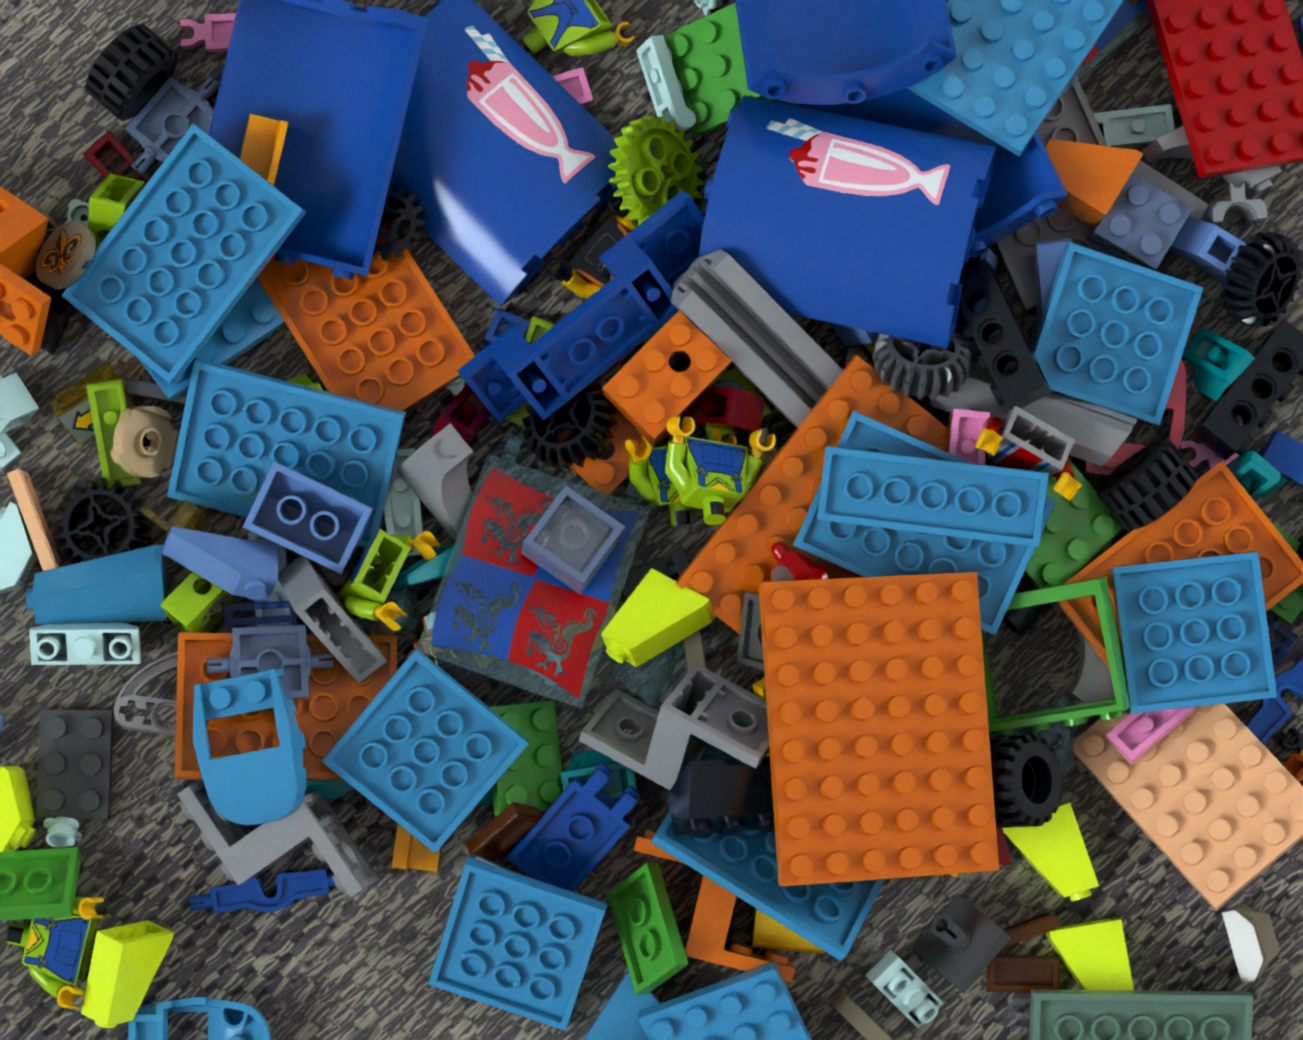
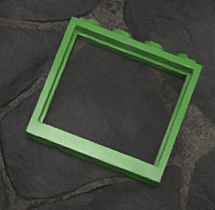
M1107 576L1016 592L1007 610L1095 595L1115 698L999 717L983 630L981 629L989 732H994L995 736L1016 734L1015 728L1029 726L1030 732L1051 729V722L1064 720L1065 726L1087 723L1086 717L1100 715L1101 721L1123 717L1122 711L1130 708L1124 662Z

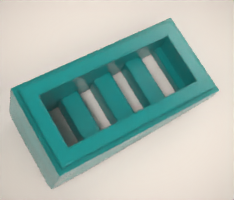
M455 543L440 546L434 550L437 555L433 559L425 560L422 558L398 573L392 587L412 586L452 575L462 555V544Z

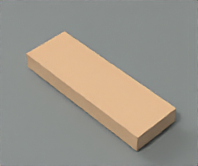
M20 469L7 473L42 570L47 571L63 567L29 473Z

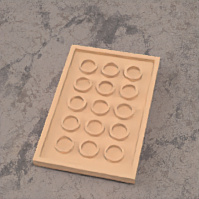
M1225 703L1201 706L1132 765L1110 743L1106 736L1107 733L1130 715L1128 714V709L1122 711L1123 717L1101 721L1100 718L1068 745L1077 759L1215 911L1303 838V786Z

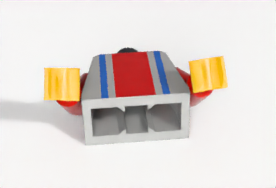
M1017 406L1012 408L1003 422L996 416H991L985 420L975 447L987 451V458L994 462L996 466L1048 472V477H1056L1057 480L1052 489L1070 502L1082 487V484L1074 479L1075 476L1068 459L1075 441L1073 438Z

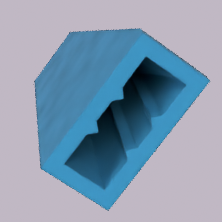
M163 544L35 573L33 588H27L26 592L27 609L34 611L36 624L163 621L167 615L160 604L169 596L165 556L162 554Z
M628 970L583 1040H648L638 1019L639 1011L658 1005L661 1001L652 991L648 994L636 995Z

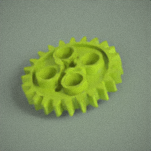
M648 116L631 121L630 126L621 128L622 136L614 138L619 148L610 150V154L616 159V162L608 164V167L615 171L616 176L610 178L609 182L617 184L618 189L614 192L613 196L622 197L623 201L620 205V210H630L628 215L629 221L638 220V225H640L682 190L690 195L693 201L702 199V195L696 189L697 186L704 185V182L697 178V173L702 171L703 168L695 165L694 162L698 158L699 153L690 152L689 149L693 141L692 139L683 140L685 131L675 130V121L666 122L664 116L657 118Z

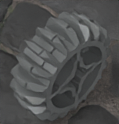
M958 332L953 333L948 348L879 334L878 339L875 341L872 355L875 374L880 375L882 385H891L892 392H904L905 398L909 395H914L921 400L922 397L928 396L935 401L938 395L948 397L951 391L958 392L960 386L965 384L969 376L972 361L971 352L968 348L969 343L962 340V333Z

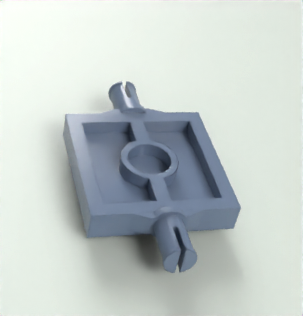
M208 76V79L195 91L184 87L174 78L170 77L125 128L127 134L139 142L144 149V152L131 167L143 176L155 160L163 163L193 123L209 134L214 110L207 100L219 88L220 84L211 76Z
M306 625L232 628L233 647L229 658H207L208 674L230 672L231 678L269 671L271 669H283L285 676L280 677L286 697H292L293 700L309 699L308 679L311 669L333 668L332 653L311 654L306 643Z

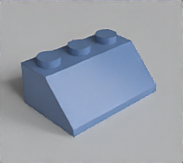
M273 461L243 528L343 574L347 570L362 539L373 508Z

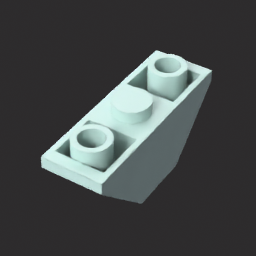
M12 502L0 510V594L22 588L38 559L19 505Z
M124 622L46 624L29 629L31 665L141 664L140 627Z
M892 950L865 975L917 1028L923 1023L931 1022L937 1016L938 1008L943 1004L932 990ZM928 993L937 1001L935 1004L926 996ZM910 1011L919 1019L918 1022L908 1014Z

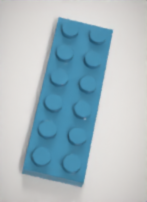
M826 446L817 520L1039 547L1049 473Z

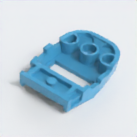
M271 669L269 671L194 685L193 744L204 785L215 810L227 820L237 824L256 825L284 819L299 808L305 797L307 788V771L303 767V748L306 747L304 733L299 730L295 716L297 711L293 698L286 697L280 677L285 676L283 669ZM274 708L280 746L212 759L207 733L208 721Z
M191 997L143 1005L139 1007L134 1019L128 1021V1040H168V1013L208 1012V1040H271L268 1023L263 1014L254 1006L206 997Z

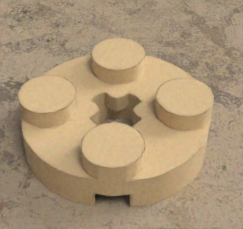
M146 405L123 410L119 416L113 437V448L111 451L113 461L116 464H120L127 473L137 477L152 478L160 475L157 473H160L164 468L169 469L174 463L179 438L178 430L173 429L172 423L169 421V419H172L170 414L160 407ZM146 433V438L151 440L149 447H143V437Z

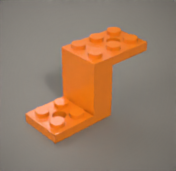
M0 186V335L14 346L32 356L41 348L51 297L25 279L36 272L37 256L44 243L49 218Z
M679 310L602 387L603 395L615 406L617 411L613 417L618 425L610 428L614 438L605 439L614 445L615 451L613 456L607 460H601L596 457V461L587 457L584 462V468L574 463L572 469L605 501L629 476L630 453L625 448V441L630 439L635 448H637L641 444V436H644L652 448L658 447L670 435L666 427L667 421L671 417H680V414L732 361ZM675 353L686 354L691 362L690 367L684 372L674 371L669 365V359Z
M646 829L645 836L637 835L634 851L683 863L651 843L657 831ZM702 875L684 945L686 956L743 971H750L775 961L783 980L792 983L795 967L791 962H788L789 957L786 954L766 949L765 956L752 953L753 948L751 945L731 941L729 947L725 946L737 896Z

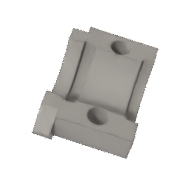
M1244 182L1241 183L1240 188H1235L1230 183V195L1216 198L1208 204V208L1200 220L1218 226L1224 222L1226 211H1235L1241 214L1246 225L1258 224L1268 218L1267 205L1261 199L1247 200Z

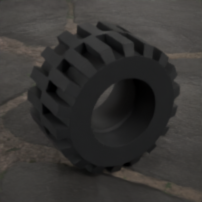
M136 24L115 37L98 56L89 72L85 87L86 91L119 120L125 121L136 116L165 82L173 76L178 63V53L146 25Z
M1162 440L1141 449L1116 468L1102 484L1098 497L1125 530L1131 531L1154 522L1176 506L1190 492L1198 478V474L1171 440Z
M1036 734L990 737L996 826L998 828L1042 826L1044 822H1049L1052 819V813H1056L1059 807L1058 800H1061L1062 797L1061 785H1063V777L1060 774L1061 765L1056 760L1057 754L1055 750L1049 747V742L1046 739H1041Z

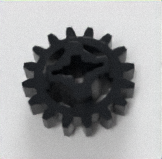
M389 184L377 235L384 236L388 246L375 243L373 259H376L381 252L382 259L385 262H390L393 253L398 259L403 260V250L408 249L413 253L416 251L413 245L415 239L424 241V237L418 231L419 228L428 227L427 222L419 219V216L424 214L426 210L422 206H414L419 199L415 194L409 195L406 198L407 188L400 186L394 192L393 184ZM388 199L398 200L406 208L395 210L391 207ZM386 215L395 219L390 223V230L381 226V224L386 222ZM410 224L409 231L407 235L403 238V231L406 225Z

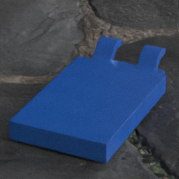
M601 762L585 783L575 776L543 813L542 819L510 851L507 859L530 878L573 892L630 828L632 821L626 817V814L636 805L640 793L629 785L617 801L613 800L601 790L610 779L609 775L612 773V770Z

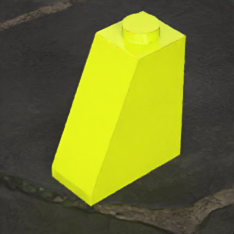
M651 568L602 631L601 636L607 648L606 653L619 663L626 661L635 667L642 665L712 623L716 616L712 613L713 607L710 599L688 587L681 589L676 585L677 581Z
M1070 802L1058 804L1059 807L1056 813H1052V819L1049 822H1044L1042 826L1002 828L1005 838L1059 896L1064 898L1069 896L1071 901H1076L1092 895L1090 889L1099 886Z
M1114 917L1060 926L1045 933L1047 939L1082 990H1134L1121 919Z
M148 920L97 931L81 1014L94 1020L95 1024L102 1028H115L117 1024L132 1021L173 940L174 932Z

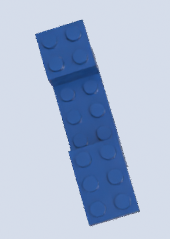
M682 190L598 257L613 279L530 345L520 332L512 326L457 370L499 423L526 401L529 402L544 421L679 311L671 303L673 290L670 286L682 273L686 272L693 263L694 258L699 256L704 216L690 195Z

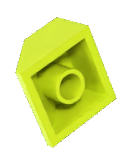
M2 766L0 768V852L4 853L17 851L21 846L26 848L36 833V829L32 827L37 818L25 770L19 766Z

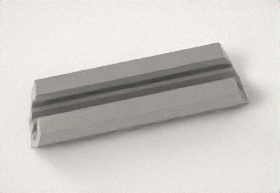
M721 249L697 258L686 272L682 273L674 282L671 303L701 330L796 428L843 371L728 253Z
M971 361L969 376L965 384L960 386L958 392L951 391L948 397L938 395L935 401L931 399L932 406L952 413L953 408L990 412V417H999L1002 422L1011 411L1005 404L1000 406L997 403L990 388L991 385L995 384L991 373L984 374L979 363ZM1003 372L1004 376H1010V374ZM1053 391L1021 408L1073 438L1075 441L1069 455L1099 466H1103L1114 455L1129 436L1137 419Z

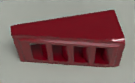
M110 131L106 132L83 153V156L104 179L110 175L106 168L120 155H122L125 161L111 174H122L136 161ZM112 145L116 150L100 163L97 157ZM134 171L128 178L137 179L141 176L145 180L146 185L152 176L147 171L143 176L138 171Z

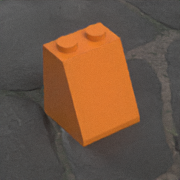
M1050 139L1044 146L1068 193V196L1060 201L1057 206L1091 227H1094L1106 216L1143 156V153L1133 149Z

